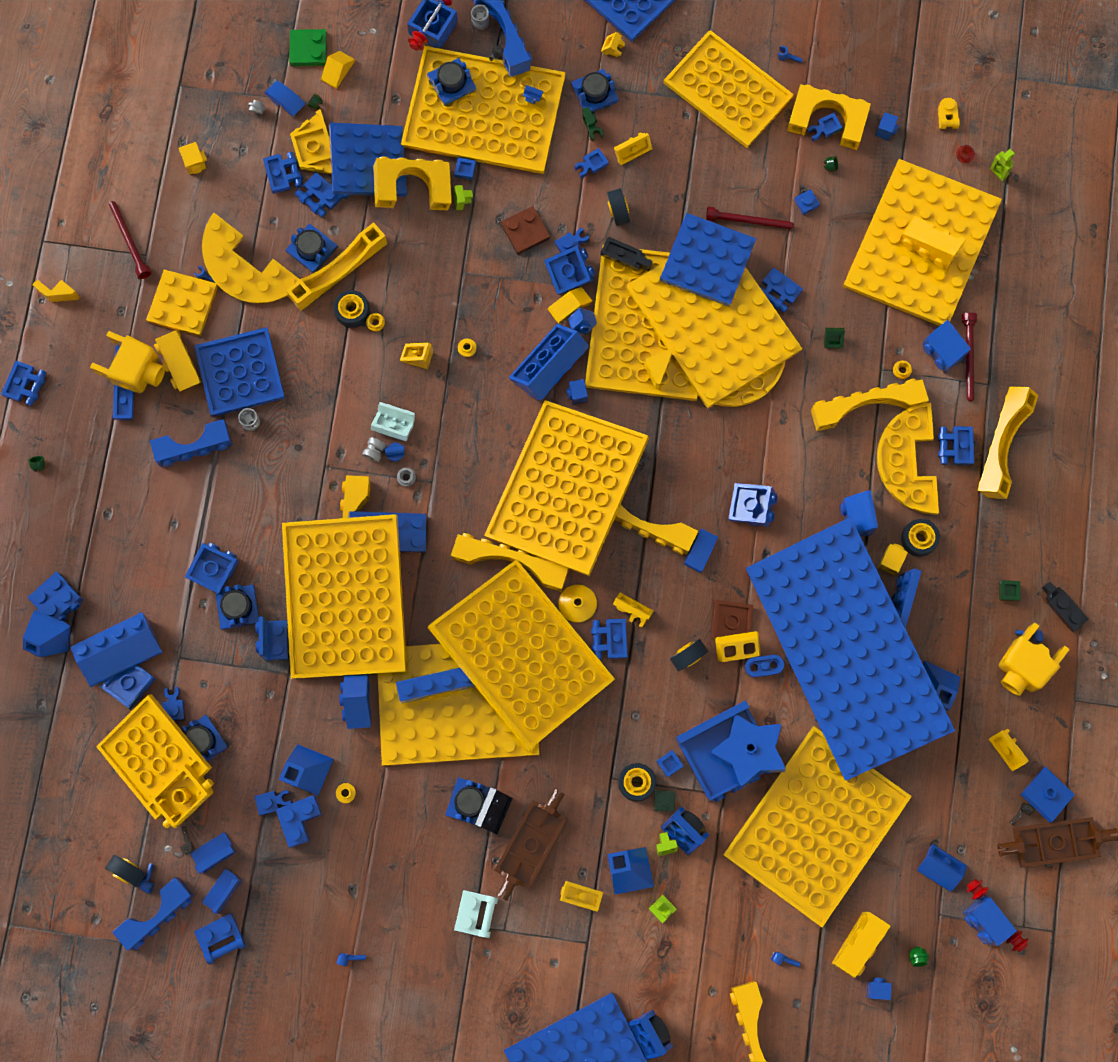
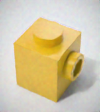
M196 142L179 148L189 175L198 174L202 170L207 169L204 163L207 161L206 155L203 150L200 151Z
M890 544L886 548L877 568L896 576L908 552L901 545Z

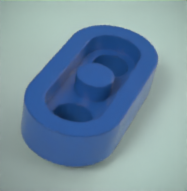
M778 655L753 657L746 662L744 669L746 674L752 678L777 675L783 670L784 661ZM771 662L776 663L777 667L775 669L770 667ZM751 665H756L758 670L752 671Z

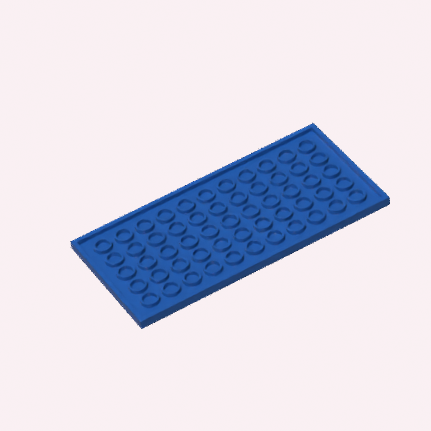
M851 517L746 568L845 781L956 731Z

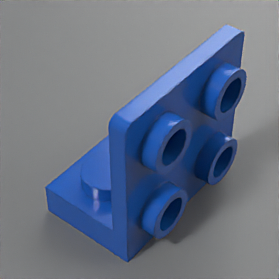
M260 616L259 622L255 624L256 634H259V641H256V653H259V656L265 661L289 660L288 621H267L263 616Z

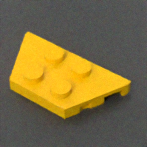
M320 109L316 111V115L310 120L307 119L303 122L300 128H296L290 136L301 170L332 174L330 138Z

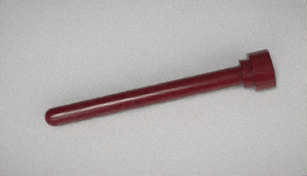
M111 201L109 207L136 264L135 273L138 279L148 278L152 274L150 267L143 263L116 202Z
M707 207L706 220L710 222L721 219L786 229L794 227V223L790 221L719 212L715 207Z
M971 312L962 314V323L966 327V343L971 348L966 356V390L969 402L974 400L973 326L977 322V314Z

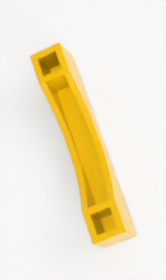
M373 222L360 232L348 248L319 271L301 278L289 287L286 292L290 300L302 311L386 246L387 240L384 233Z
M910 379L901 385L893 383L884 389L876 387L863 394L860 391L846 398L838 396L833 398V401H818L813 405L811 414L816 431L834 428L846 414L864 405L875 403L891 404L907 410L912 406L927 403L929 399L923 379Z
M1009 387L1005 397L1003 410L1000 413L999 423L995 430V436L990 446L989 455L978 487V491L987 498L1007 499L1012 484L1007 466L1009 447L1018 428L1034 412L1038 399V394L1030 387Z
M346 475V481L342 482V492L345 493L344 500H341L340 511H343V518H349L350 511L360 512L362 507L369 501L371 480L368 476Z
M620 505L614 519L628 530H631V528L637 530L638 534L644 538L651 537L655 539L657 544L663 547L666 545L672 547V550L679 555H683V553L688 554L698 534V530L683 523L659 525L640 520L630 514L622 505Z
M467 533L457 535L451 553L452 560L471 565L489 559H501L511 562L517 559L524 568L529 570L540 581L543 587L562 592L568 568L539 557L530 556L521 550H518V552L510 550L511 547L504 544L496 546L490 540H476L474 536Z
M752 981L732 987L733 993H730V998L733 1006L737 1005L739 1013H736V1018L739 1026L743 1025L745 1031L742 1034L745 1046L749 1045L751 1054H748L750 1062H766L757 1036L758 1016L763 1003L757 982Z

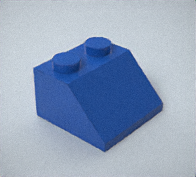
M949 320L940 325L922 343L924 351L933 357L936 366L943 370L944 373L962 362L971 350Z
M871 490L844 498L842 504H840L841 515H844L845 519L852 518L860 537L871 536L878 528Z

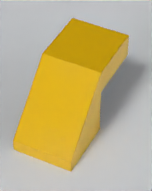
M38 279L32 284L50 302L72 301L80 298L76 291L62 280L52 290L47 288Z
M580 287L569 291L549 306L547 310L560 323L568 320L579 308L589 306L592 299Z

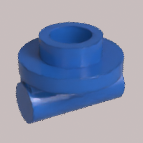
M526 85L523 96L526 97L525 101L535 104L536 101L540 102L543 91Z
M391 443L385 448V454L391 461H400L405 455L404 446L399 443Z

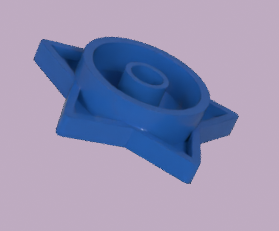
M736 714L730 737L711 751L712 756L733 767L741 788H744L756 776L763 773L785 772V766L776 750L781 732V724L755 726Z

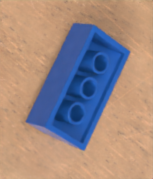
M556 324L508 378L530 397L541 401L547 396L552 387L560 381L561 377L572 368L578 358L585 353L589 345L578 331Z
M143 612L71 646L76 663L90 687L163 653L150 620Z

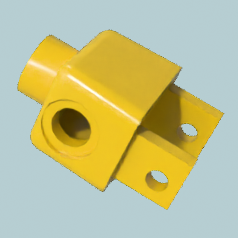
M108 331L107 338L111 342L120 345V348L109 369L92 362L90 366L92 371L109 379L113 385L137 393H143L147 384L157 387L164 377L165 366L158 364L159 356L155 350L129 335L123 337Z
M1035 622L1029 625L1021 637L1012 642L999 662V668L1006 673L1001 680V684L1017 696H1020L1025 689L1029 692L1042 689L1060 669L1059 663L1070 650L1068 647L1063 646L1051 658L1049 649L1043 644L1036 645L1029 642L1028 640L1039 627Z

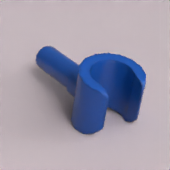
M780 46V51L784 54L778 53L779 60H786L788 58L799 63L802 62V58L788 53L786 46Z
M198 266L202 273L196 274L194 272L195 276L198 279H207L215 283L202 266Z
M1016 630L1015 634L1023 635L1025 631ZM1035 631L1032 635L1033 642H1042L1044 640L1042 631Z
M150 863L145 879L140 883L141 890L148 894L151 893L154 887V883L149 882L154 864Z
M774 952L771 960L779 966L783 961L796 967L800 966V962L792 960L780 952Z
M341 953L338 955L337 964L347 966L348 960H366V955Z

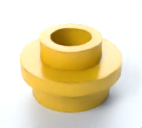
M378 313L369 315L366 319L368 329L373 332L382 330L385 325L384 317ZM374 321H379L378 325H373L372 323Z
M471 339L461 340L458 344L460 355L463 357L473 356L476 352L475 342ZM469 345L470 349L465 350L464 346Z
M898 361L893 367V373L899 379H906L911 375L912 367L907 361ZM899 368H903L905 373H901Z
M349 783L339 785L336 790V797L342 803H349L356 796L355 788ZM345 789L349 791L347 797L342 795V791Z

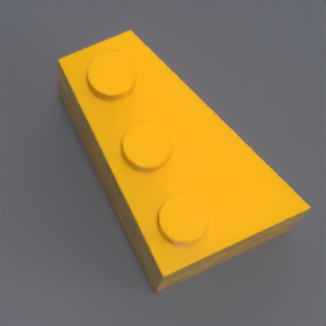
M914 216L903 232L900 241L905 247L917 251L921 257L933 261L937 267L947 270L960 252L966 238L962 236L959 239L950 235V231L946 229L944 232L935 229L934 224Z
M175 330L155 339L157 342L154 344L158 355H163L165 361L162 364L165 366L166 372L170 371L173 377L170 381L174 389H178L181 392L202 383L179 331Z
M862 912L831 964L853 978H856L857 975L860 976L866 967L864 964L874 955L877 945L886 935L890 925L871 912Z

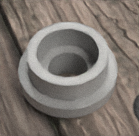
M253 100V103H248L249 111L263 115L266 107L263 106L264 103Z
M402 468L397 473V481L404 487L411 486L416 480L415 472L410 468ZM404 475H409V480H404Z

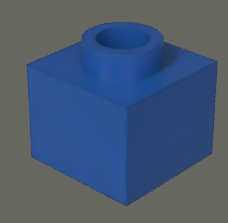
M884 112L875 136L889 141L891 135H895L899 127L896 124L898 117Z
M579 308L568 318L571 329L585 335L597 324L594 312Z
M584 379L569 382V388L566 389L568 400L572 399L573 405L587 402L588 395Z
M873 977V981H867V998L891 1000V983L886 982V978Z

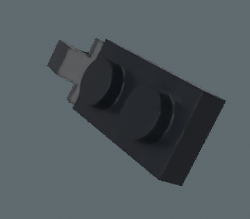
M610 237L607 238L600 252L601 256L636 270L641 268L650 271L653 262L645 258L646 255L642 253V250Z
M1051 582L1042 587V590L1048 595L1046 597L1047 604L1072 632H1075L1089 620L1060 587L1056 588Z

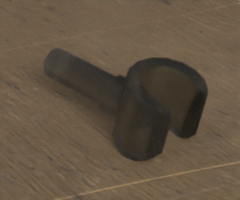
M499 44L492 49L493 55L489 57L490 61H493L495 58L501 59L504 49Z
M1022 803L1018 814L1009 823L1014 825L1024 813L1030 816L1034 811V807L1029 803Z
M182 826L185 844L181 845L180 848L183 854L189 855L195 850V847L190 841L187 827Z

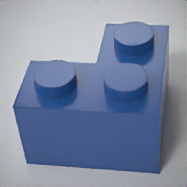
M368 674L344 675V682H340L341 694H339L340 706H344L342 720L346 721L347 729L371 727L372 714L369 701L370 685Z
M314 795L276 809L289 848L310 842L305 822L323 816L317 796Z

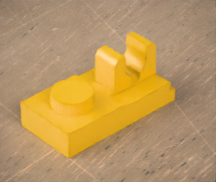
M638 133L637 137H631L628 141L614 147L617 161L620 165L653 149L648 133Z
M621 592L613 603L621 612L632 613L629 619L630 622L639 617L641 620L639 627H643L646 620H649L654 610Z
M1006 729L990 737L989 741L1009 768L1014 771L1025 765L1029 760L1018 745L1015 744L1016 738L1012 739L1008 734L1010 730Z
M565 881L564 887L562 886L560 901L598 912L603 892Z

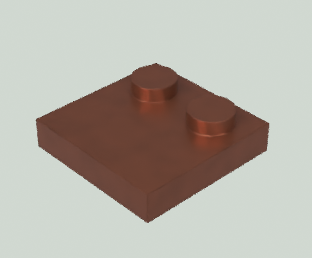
M534 206L501 221V226L517 255L550 239V235Z
M714 600L710 639L751 632L753 605Z

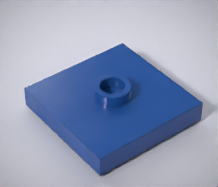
M135 665L105 680L100 687L131 710L156 679L141 667Z
M1044 767L1020 795L1051 823L1075 794L1048 768Z

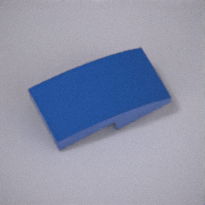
M278 80L264 92L277 106L280 104L291 117L306 104L297 94Z
M701 528L698 531L693 546L688 552L684 565L701 573L718 537Z

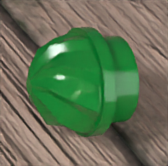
M918 946L914 947L910 951L909 957L912 966L922 967L928 965L929 955L926 950Z

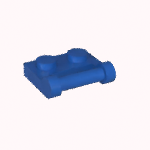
M232 913L194 931L208 965L214 963L215 959L237 948L242 949L246 947ZM234 935L235 941L211 952L210 946Z

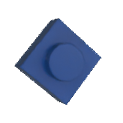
M458 157L454 176L473 180L476 161Z
M811 189L796 196L794 199L803 215L820 206Z
M673 750L656 761L667 778L683 767V764Z

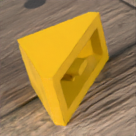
M341 51L329 55L321 81L337 89L354 64L355 59Z
M430 343L405 344L400 361L428 370L433 355L432 345Z
M671 349L645 359L644 366L655 389L659 390L672 356L673 350Z

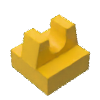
M615 32L607 36L601 52L605 55L621 56L622 52L617 49V46L619 48L625 46V42L621 39L622 35Z

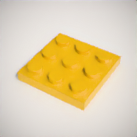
M164 269L146 321L201 337L218 285Z

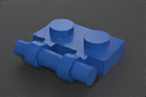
M288 152V159L282 160L281 154L263 158L273 194L290 190V182H294L296 188L303 186V177L298 170L299 163L294 152ZM290 167L292 173L287 175L285 168Z
M315 173L304 184V188L308 190L307 192H302L300 189L295 192V195L302 204L308 205L315 215L318 214L322 218L327 213L323 210L325 206L332 210L344 198L342 194H333L332 185L318 173ZM315 196L319 202L315 203L311 198Z
M774 267L762 281L766 288L763 289L759 286L773 307L783 313L788 309L784 302L786 301L792 305L803 291V288ZM771 291L777 294L780 298L777 299L773 295H771Z
M15 361L1 395L17 402H21L23 396L27 397L25 404L32 407L34 401H37L39 397L38 392L41 385H44L46 381L44 378L47 372L40 369L38 374L34 375L35 368L33 366ZM33 381L34 384L31 390H26L29 382Z
M954 426L952 434L947 433V427H940V434H938V441L940 442L938 457L940 458V464L948 465V458L952 457L953 465H973V427ZM948 441H953V450H948Z
M606 619V627H600V620L592 621L591 635H593L594 643L592 652H594L597 658L601 660L602 652L605 651L608 653V659L627 658L626 619ZM602 634H607L606 645H601Z

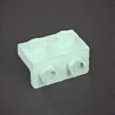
M380 402L378 412L371 424V430L407 441L414 426L415 413Z

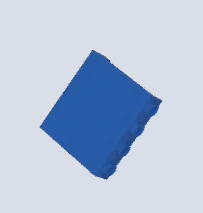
M746 700L675 738L708 801L714 800L716 803L725 798L724 793L731 790L733 794L742 789L733 767L712 756L711 751L730 737L736 714L753 725L758 726L748 709L749 705ZM759 775L756 776L749 784L759 780Z

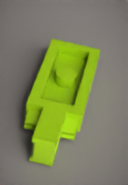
M1008 149L1006 153L1001 151L995 156L990 170L1002 182L1009 176L1014 165L1011 159L1015 156V153L1011 149Z

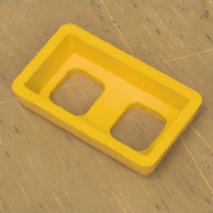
M757 631L722 636L715 639L717 660L719 662L748 659L761 655L759 633ZM754 643L755 652L745 654L744 644ZM735 646L736 655L725 657L724 648Z

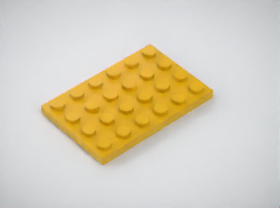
M711 30L704 35L663 82L746 148L755 141L794 95Z

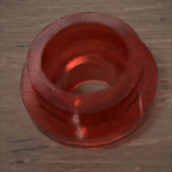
M969 145L960 146L956 152L957 159L962 163L971 162L975 156L974 149ZM962 153H966L968 157L963 156Z

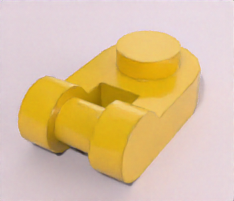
M944 98L938 106L940 129H946V127L959 129L958 105L952 98Z

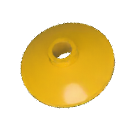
M572 585L561 593L558 605L564 618L574 623H581L589 620L594 615L597 608V600L593 591L588 587ZM579 599L582 603L577 606L574 604V601Z

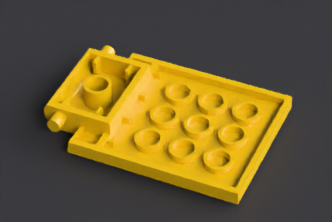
M152 694L147 695L96 746L155 820L160 819L162 816L166 818L162 824L167 829L170 826L178 828L213 794L211 787L214 784L211 779L205 780L203 777L212 767Z

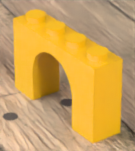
M800 84L787 131L805 135L812 113L820 108H831L839 112L844 120V131L840 146L857 150L871 103L863 99H853L844 94L831 93V91L826 89L820 90L811 85Z
M376 158L373 165L375 207L394 208L397 201L396 180L403 175H415L421 178L428 187L430 210L448 211L451 205L449 162H444L443 160L426 161L425 159L408 160L407 158Z

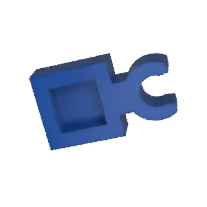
M835 113L819 119L818 126L812 125L808 127L807 132H816L817 134L812 136V141H816L822 134L827 138L842 131V126Z
M597 148L583 157L584 163L579 162L575 164L574 169L575 171L580 168L584 171L580 173L579 177L584 178L588 171L591 170L595 174L608 166L609 162L601 150Z
M583 228L578 229L574 236L569 232L555 241V245L560 253L589 241V236L580 237V234L584 233Z
M175 687L173 695H170L169 689L165 688L164 695L168 698V702H162L164 710L173 721L186 720L184 700H178L180 696L179 687Z
M284 790L276 796L275 791L255 796L259 816L276 812L280 804L284 806L291 804L292 801L284 802L283 796L290 792Z

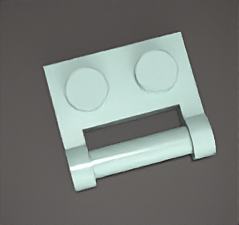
M463 890L454 930L490 938L491 932H489L498 898ZM485 901L487 906L481 930L475 929L481 902Z

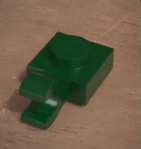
M589 107L583 108L582 119L590 134V140L594 141L595 133H598L603 138V130L595 125L597 123L595 113H591Z

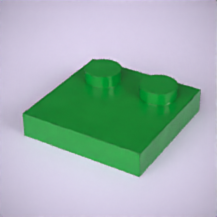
M326 29L290 30V66H325L327 61Z

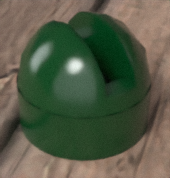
M314 93L307 106L312 109H320L321 107L317 104L323 105V100Z
M836 156L825 159L824 164H827L824 166L825 170L831 172L838 170V159Z
M35 456L28 460L29 466L34 472H37V469L42 471L45 468L43 456Z

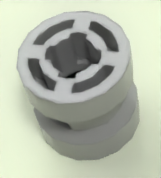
M476 5L471 10V20L474 28L483 30L489 25V11L484 5Z
M246 408L239 413V422L245 430L255 431L259 428L260 419L253 409Z
M370 437L367 442L368 447L364 449L362 456L379 463L381 452L385 450L387 445L376 438Z

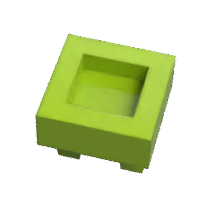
M457 185L453 190L455 210H463L465 204L472 202L473 193L472 190H463L462 185Z
M667 832L659 834L661 843L656 844L658 857L677 852L676 840L670 841Z
M661 895L648 908L662 924L677 910L664 895Z

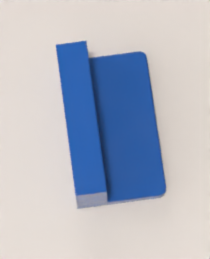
M223 832L193 851L191 856L197 865L195 868L198 873L204 874L237 853L227 834Z
M932 844L928 849L926 858L919 865L917 871L945 889L953 891L963 879L967 865Z
M225 868L202 903L212 909L213 913L220 914L243 879Z

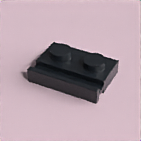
M490 788L475 825L498 834L513 798Z

